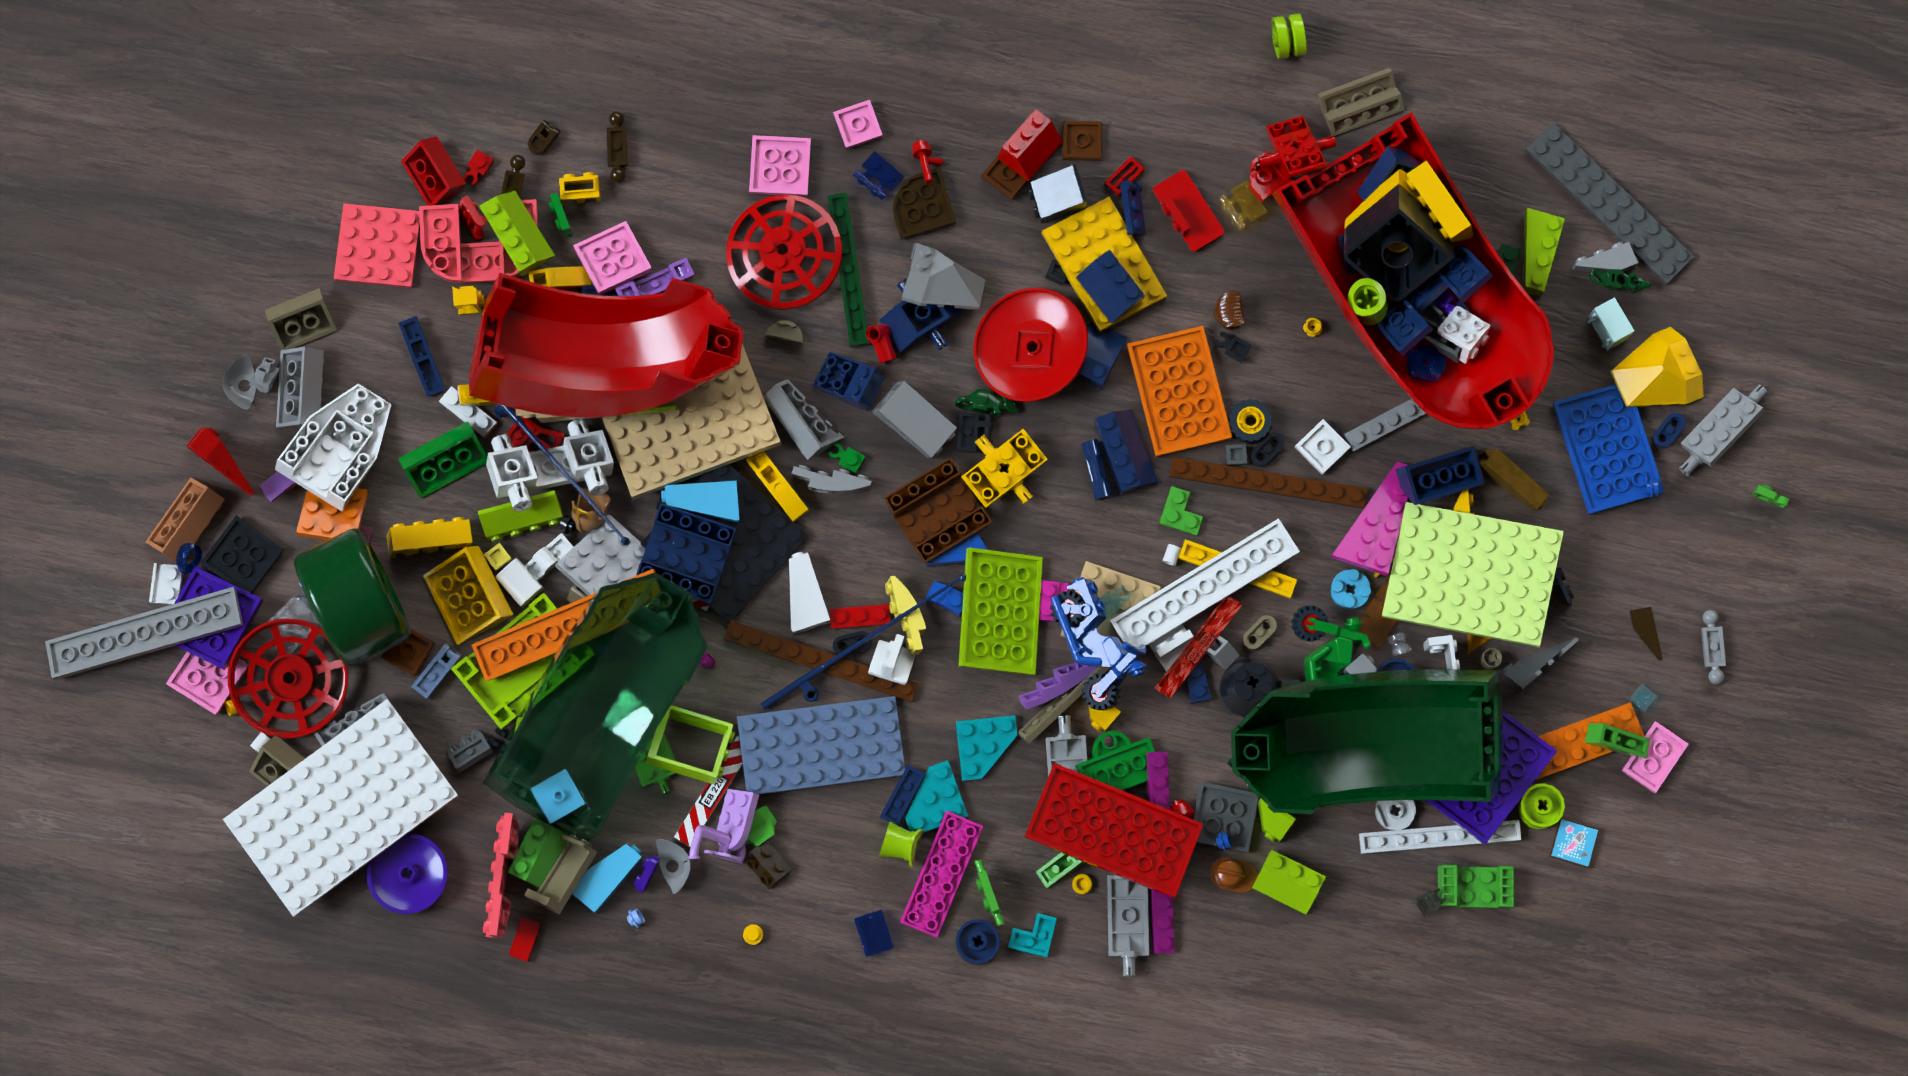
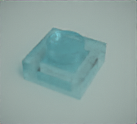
M1641 684L1628 700L1642 712H1645L1657 696Z

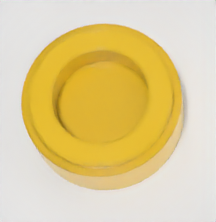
M1085 874L1077 875L1072 882L1073 890L1081 895L1087 894L1092 888L1091 878Z

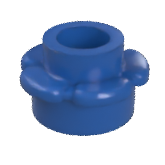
M1650 479V483H1646V495H1650V498L1659 495L1658 480L1652 481Z
M1219 832V837L1216 838L1219 849L1223 848L1224 851H1227L1228 848H1232L1228 832Z

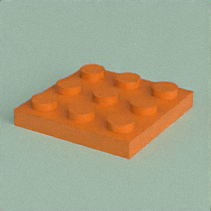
M357 488L343 511H340L307 490L296 530L297 536L328 540L352 528L359 530L368 497V490Z

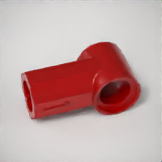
M885 323L870 326L866 330V338L870 343H873L880 364L896 359L890 341L891 329Z

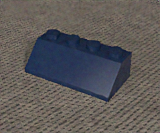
M1132 410L1115 411L1095 418L1094 424L1121 496L1158 483Z
M1474 446L1395 469L1400 488L1414 505L1485 484Z

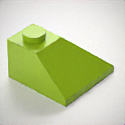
M1260 798L1257 806L1262 831L1266 833L1264 836L1273 843L1275 840L1280 842L1295 821V818L1288 813H1273Z

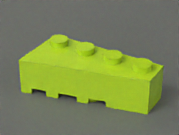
M1527 208L1524 212L1522 288L1526 293L1541 297L1545 291L1565 218Z

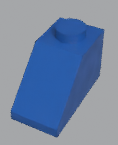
M934 581L925 599L946 585ZM949 587L931 599L930 602L960 617L962 614L963 593Z

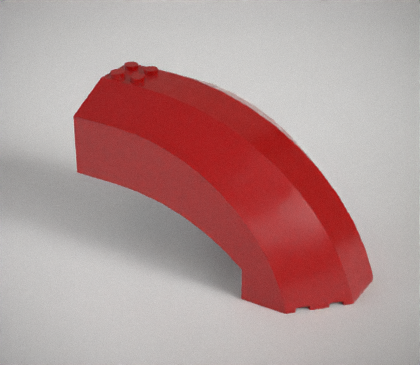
M499 273L485 301L474 343L469 372V396L515 409L553 416L608 417L635 413L668 403L738 366L744 331L731 320V315L723 304L719 305L711 289L676 278L671 279L665 292L661 294L600 296L559 290Z

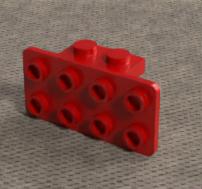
M1185 170L1177 172L1153 187V193L1162 205L1163 213L1166 217L1169 216L1174 230L1180 233L1192 252L1198 251L1224 234L1221 224Z

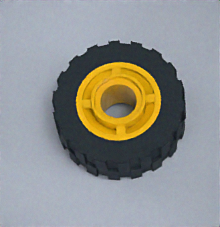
M1242 400L1241 403H1237L1234 409L1231 410L1229 416L1230 431L1238 441L1245 442V444L1261 442L1271 431L1272 414L1269 408L1259 400ZM1252 417L1256 420V424L1248 426L1245 420Z

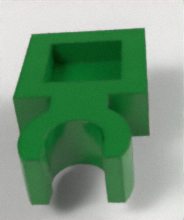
M834 443V447L839 452L837 454L829 452L828 455L832 459L839 458L838 464L856 475L865 460V456L850 447L845 452L840 444Z

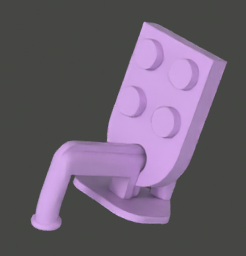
M727 789L717 829L705 825L697 826L688 858H700L699 849L702 838L717 842L720 846L718 852L704 850L705 854L743 864L746 855L744 843L750 832L759 794ZM737 850L736 856L730 855L731 851Z

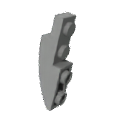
M799 465V467L794 466L791 473L793 478L809 482L808 489L818 493L852 494L871 489L872 481H869V477L864 475L856 477L850 475V472L844 469L834 470L832 477H829V474L826 472H812L809 467Z

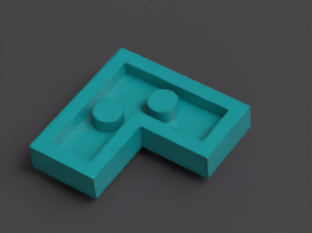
M1037 913L1033 932L1013 928L1008 948L1047 958L1057 918Z

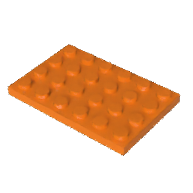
M1203 326L1127 344L1155 457L1232 439Z

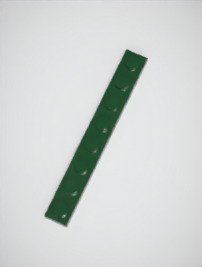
M847 193L827 195L830 216L838 228L843 250L839 276L850 347L869 345V341L866 338L867 324Z

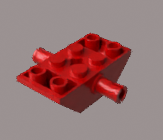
M1304 116L1294 117L1266 126L1273 153L1259 156L1258 161L1261 169L1278 164L1285 179L1293 178L1327 167L1321 151L1336 147V141L1333 135L1317 140L1314 138Z

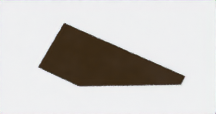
M1651 607L1630 610L1633 629L1656 658L1663 660Z

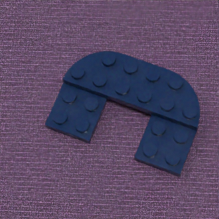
M1454 246V258L1399 302H1393L1386 297L1388 303L1387 314L1377 325L1398 352L1404 356L1433 330L1419 315L1421 311L1447 288H1450L1462 302H1465L1493 275L1467 248Z

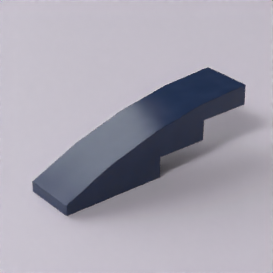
M417 315L398 322L427 397L446 390Z

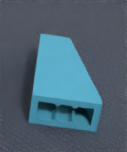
M737 481L665 485V491H661L662 503L666 502L668 506L689 513L730 522H739Z
M625 844L588 869L572 894L597 914L642 861L643 857L640 856L642 851L633 844L631 847Z

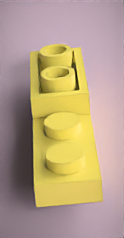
M890 576L885 584V589L891 599L890 611L896 618L917 603L903 583L895 576ZM918 608L905 616L901 621L902 629L907 634L906 647L911 651V656L919 655L923 650L920 635L926 630L923 616Z

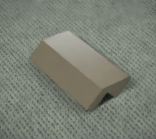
M1390 68L1318 94L1321 111L1333 136L1405 110L1402 95L1395 86L1393 72Z

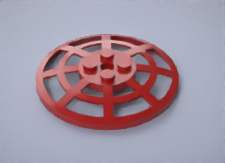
M776 195L756 202L740 215L728 237L726 259L731 278L747 298L763 307L789 310L810 304L829 289L839 272L843 248L836 224L821 206L801 196ZM787 200L785 210L773 211L762 216L756 209L771 201ZM795 201L813 207L823 217L812 222L805 215L793 211ZM750 213L756 222L749 228L744 241H733L739 225ZM784 216L782 226L771 229L766 222L773 217ZM792 217L800 219L808 226L798 232L790 227ZM827 223L834 235L835 253L824 251L823 239L818 228ZM760 226L765 232L761 242H750L754 231ZM812 232L817 241V250L808 249L804 238ZM782 245L788 247V251L784 255L778 254V248ZM732 249H742L743 261L748 271L740 279L733 267ZM748 250L759 251L761 261L754 267L751 266ZM806 256L814 257L816 260L806 274L800 266ZM822 259L834 261L828 277L817 289L810 279L818 271ZM767 267L775 272L774 283L764 280L758 273ZM794 271L800 278L797 281L782 284L783 274ZM753 278L762 286L773 289L772 301L756 296L745 285ZM804 284L811 293L796 301L780 302L781 290L794 289Z
M283 618L259 625L240 641L230 659L228 688L236 710L249 725L270 736L296 738L316 732L335 717L346 697L349 673L348 667L340 659L328 662L323 652L313 644L318 633L328 641L322 628L308 621ZM295 624L310 628L311 631L306 639L296 636L282 637L278 625ZM270 628L273 640L262 645L255 654L244 649L254 636ZM284 642L300 643L303 646L298 655L287 654ZM276 645L278 657L271 662L261 658V655L267 649ZM310 649L318 655L322 662L321 665L311 667L308 661L305 660ZM239 656L251 661L247 672L248 686L236 689L235 670ZM257 664L266 669L265 681L254 684V670ZM342 667L343 685L337 700L328 695L331 686V670ZM291 672L294 674L295 680L293 683L285 682V673ZM325 672V685L323 691L313 686L314 675ZM267 688L271 695L274 696L269 707L260 699L256 691ZM308 693L319 698L311 707L303 711L301 698ZM251 694L255 703L265 712L260 722H257L247 713L238 696ZM281 701L293 702L295 713H282L276 711ZM323 702L334 707L322 721L307 728L305 716L317 710ZM272 716L280 719H297L299 731H279L266 726Z

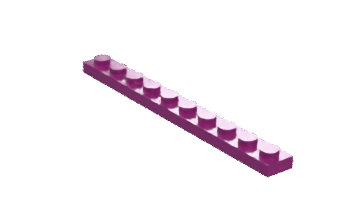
M1146 752L1148 801L1170 810L1168 752ZM1151 889L1153 954L1175 953L1173 898Z

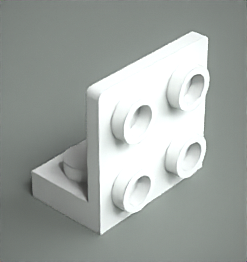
M1452 635L1431 637L1423 643L1424 651L1430 650L1431 654L1440 653L1444 650L1447 669L1460 670L1459 660L1455 659L1457 642L1453 640Z

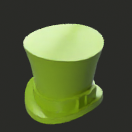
M1363 278L1356 281L1350 288L1348 304L1360 323L1374 325L1384 319L1387 314L1388 303L1385 291L1377 281Z
M889 821L879 857L901 858L909 861V867L913 868L916 850L924 829L910 832Z

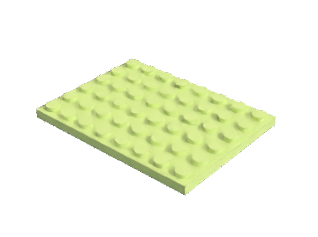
M1406 502L1382 617L1540 648L1564 532Z

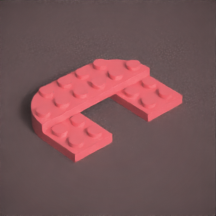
M521 200L538 227L537 200ZM458 204L419 206L422 255L429 268L438 277L448 282L466 284L495 282L499 273L516 278L521 276L500 240L499 242L461 244Z
M504 813L500 821H497L496 832L499 833V837L494 842L496 860H493L491 864V873L494 875L493 881H489L488 893H491V898L486 903L488 919L484 921L483 933H486L485 937L503 938L506 929L501 928H506L508 925L512 901L504 896L509 861H513L518 852L519 844L518 831H516L519 830V821L513 813Z

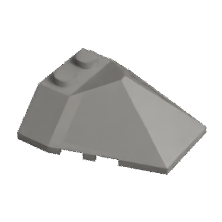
M914 243L910 258L912 262L909 276L904 285L901 300L919 306H926L927 304H937L938 307L955 305V308L979 310L985 279L936 249Z

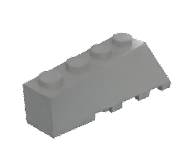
M788 379L775 384L763 396L768 406L807 460L822 454L832 447L834 443H838L844 438L840 432L836 434L830 428L832 424L828 420L824 421L817 414L818 410L814 406L804 401L806 397Z

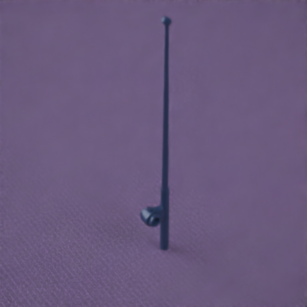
M497 404L494 409L495 414L500 419L509 416L518 424L621 538V543L628 545L630 542L629 538L623 537L526 426L521 417L516 416L514 409Z
M960 574L959 578L764 700L760 703L765 710L799 687L803 690V696L806 701H816L819 697V691L811 685L810 680L958 581H966V575ZM808 691L815 692V696L809 697Z

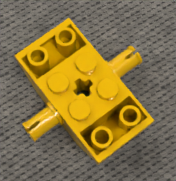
M1022 429L999 448H994L985 434L980 439H977L975 444L986 455L985 459L961 476V478L983 506L987 508L1010 490L1016 493L1023 504L1030 500L1033 495L1023 485V480L1048 459L1027 432ZM1001 465L1008 467L1007 474L1006 472H1000Z

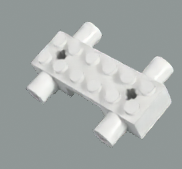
M584 419L573 420L567 426L570 436L564 438L563 446L547 450L575 482L586 481L591 495H601L609 489L605 476L612 475L614 465L603 430L589 432ZM506 434L497 435L492 439L491 443L494 452L488 453L486 466L496 497L509 496L514 511H524L532 506L528 492L570 484L569 480L541 450L529 453L526 445L514 448L510 436Z

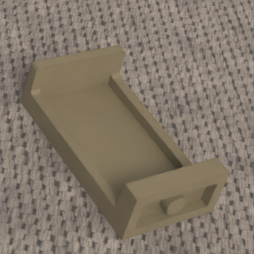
M572 834L570 836L561 835L560 838L566 841V845L539 890L535 892L527 889L524 894L526 898L536 905L557 914L561 913L597 854L591 848L592 844L584 839L580 840Z

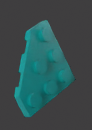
M1015 715L956 721L962 782L982 780L1017 737Z
M948 760L928 768L905 817L910 832L924 829L923 833L939 828L946 811L963 818L968 817Z

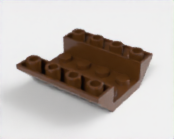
M951 457L883 498L895 521L924 564L992 524L984 508L979 505L961 478V472Z

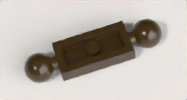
M618 111L610 114L609 123L613 128H607L608 167H614L610 173V178L615 183H621L625 180L626 174L622 167H628L627 128L621 127L624 122V116Z
M514 155L510 159L512 171L506 169L501 194L516 191L520 198L525 174L520 173V170L524 168L526 163L523 156Z

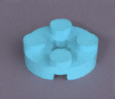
M1355 569L1344 570L1338 573L1331 584V597L1339 607L1346 609L1360 608L1366 603L1371 593L1367 577ZM1346 585L1354 586V587H1355V589H1354L1355 594H1353V595H1352V593H1348V594H1347V593H1346V590H1347V586H1346Z

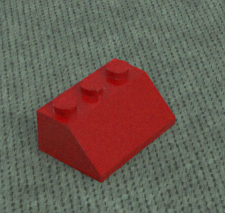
M1035 109L1002 146L998 159L1029 181L1063 141L1052 121Z
M437 136L420 140L401 161L428 206L444 203L457 195L466 185V182Z

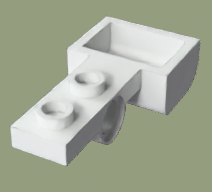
M561 533L546 547L537 551L525 566L518 558H515L495 578L519 606L524 608L545 589L539 583V580L550 572L556 563L574 546Z

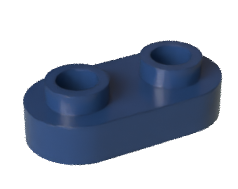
M1679 413L1670 414L1654 432L1652 437L1654 445L1658 448H1667L1684 429L1686 424L1685 418ZM1671 421L1677 422V427H1673ZM1659 436H1664L1665 442H1661Z

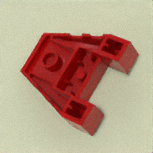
M211 427L200 428L187 443L186 447L249 496H252L254 491L223 442L218 438L219 433Z

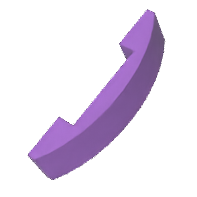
M687 258L668 265V268L636 282L626 283L615 288L618 296L661 294L665 292L672 278L686 281L695 274Z

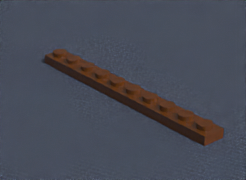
M1172 457L1169 474L1170 478L1362 509L1365 507L1367 488L1177 457Z
M732 620L724 637L726 641L810 669H814L836 656ZM845 658L840 659L822 672L911 703L919 684L907 680L906 685L868 674L869 666Z

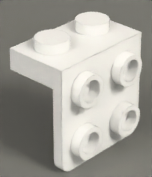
M1456 306L1439 326L1437 333L1462 348L1459 360L1466 364L1470 358H1475L1479 351L1478 348L1487 343L1490 324L1460 306Z

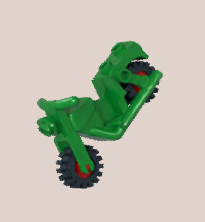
M1306 605L1297 609L1296 613L1294 612V617L1291 619V628L1294 630L1293 633L1301 640L1314 642L1324 637L1325 633L1337 635L1305 656L1303 664L1306 681L1337 676L1342 668L1351 664L1353 644L1356 647L1363 644L1365 649L1371 647L1369 636L1358 633L1364 623L1359 621V617L1348 618L1347 622L1344 623L1346 627L1329 623L1327 620L1328 616L1324 613L1325 611L1316 606Z

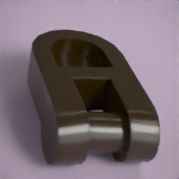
M543 120L528 140L530 152L535 155L543 154L559 136L561 131L556 127H551L549 122ZM543 132H546V133L549 134V135L547 136V138H545L544 136H542V133H543Z

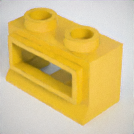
M593 172L583 173V176L575 177V174H565L563 178H559L560 201L562 205H566L567 200H577V203H584L585 199L596 198L597 202H601L600 180L598 175H594ZM593 183L594 189L565 191V185Z
M474 286L460 287V289L452 287L454 307L458 309V315L482 313L485 299L481 290H477Z

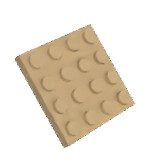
M1087 561L1080 578L1084 577V579H1090L1095 582L1098 588V597L1105 606L1106 619L1098 626V633L1105 637H1117L1122 644L1123 642L1111 625L1110 620L1160 591L1161 586ZM1062 630L1060 636L1065 638L1064 632Z

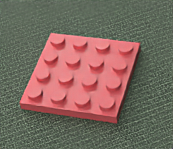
M343 204L334 280L412 288L420 232L419 211Z

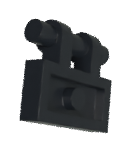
M959 412L957 452H977L975 441L980 439L977 438L978 428L984 429L986 438L993 445V440L991 439L992 429H994L992 414H985V420L979 421V413Z

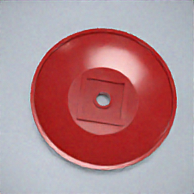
M1044 288L1021 289L998 300L983 316L974 339L975 364L984 382L1000 396L1017 402L1045 400L1068 387L1079 374L1087 355L1088 331L1079 310L1063 295ZM1037 343V350L1029 352V346Z

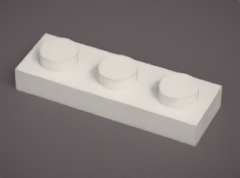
M452 386L439 400L444 407L463 422L468 421L472 429L483 438H486L497 425L495 420L476 405L460 406L458 391Z

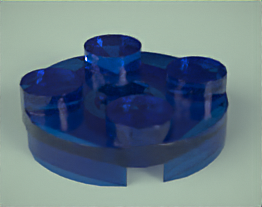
M1418 346L1415 350H1411L1408 353L1406 359L1408 375L1414 379L1436 382L1444 373L1446 359L1438 354L1439 350L1434 347Z

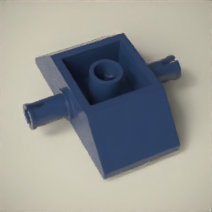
M899 282L897 287L903 294L904 285L902 282ZM902 301L895 305L879 321L890 327V338L900 353L927 336L931 337L938 350H942V347L944 346L945 348L949 343L940 329L965 314L966 310L955 308V305L938 307L937 304H927L926 306H919ZM919 312L926 313V316L920 317Z

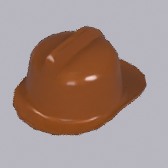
M1229 857L1216 860L1210 869L1211 880L1217 887L1238 893L1251 891L1258 876L1256 868L1252 864Z

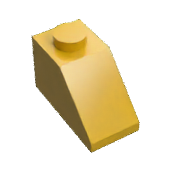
M1088 705L1089 719L1092 721L1091 726L1099 732L1101 730L1106 732L1121 713L1115 706L1107 710H1095Z

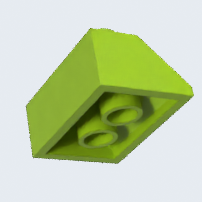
M1271 850L1252 888L1307 915L1326 876Z

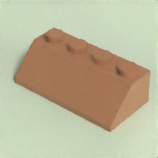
M190 478L145 543L180 564L187 557L193 544L199 540L200 534L210 524L214 514L220 510L225 499L209 487Z

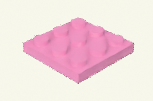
M753 135L749 194L808 197L811 138Z
M626 221L573 245L599 295L652 271V267Z
M186 652L166 684L217 716L225 705V701L230 697L228 688L229 664L223 670ZM238 659L236 665L235 686L238 685L249 667V664L241 659Z

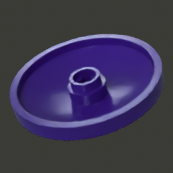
M412 833L406 834L372 859L367 867V883L373 897L384 908L398 914H416L430 908L442 896L448 881L447 861L440 848L426 837Z

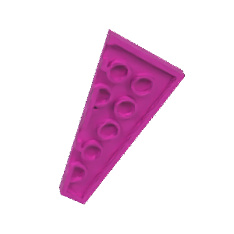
M1396 462L1330 558L1385 576L1388 575L1402 523L1405 504L1408 500L1407 495L1400 488L1395 469L1407 466V464Z

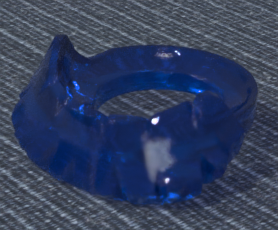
M185 543L180 546L177 552L176 564L181 573L190 574L193 572L192 569L198 566L202 558L201 548L193 543ZM195 549V559L190 564H187V555Z

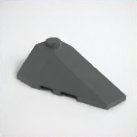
M1577 637L1522 659L1515 665L1511 662L1503 669L1505 673L1501 677L1518 694L1579 640Z

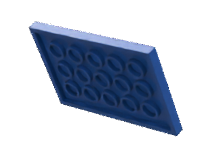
M1616 384L1552 403L1588 515L1649 498L1650 495H1646V483H1650V479L1652 481L1658 480L1659 495L1665 492L1637 407H1626Z

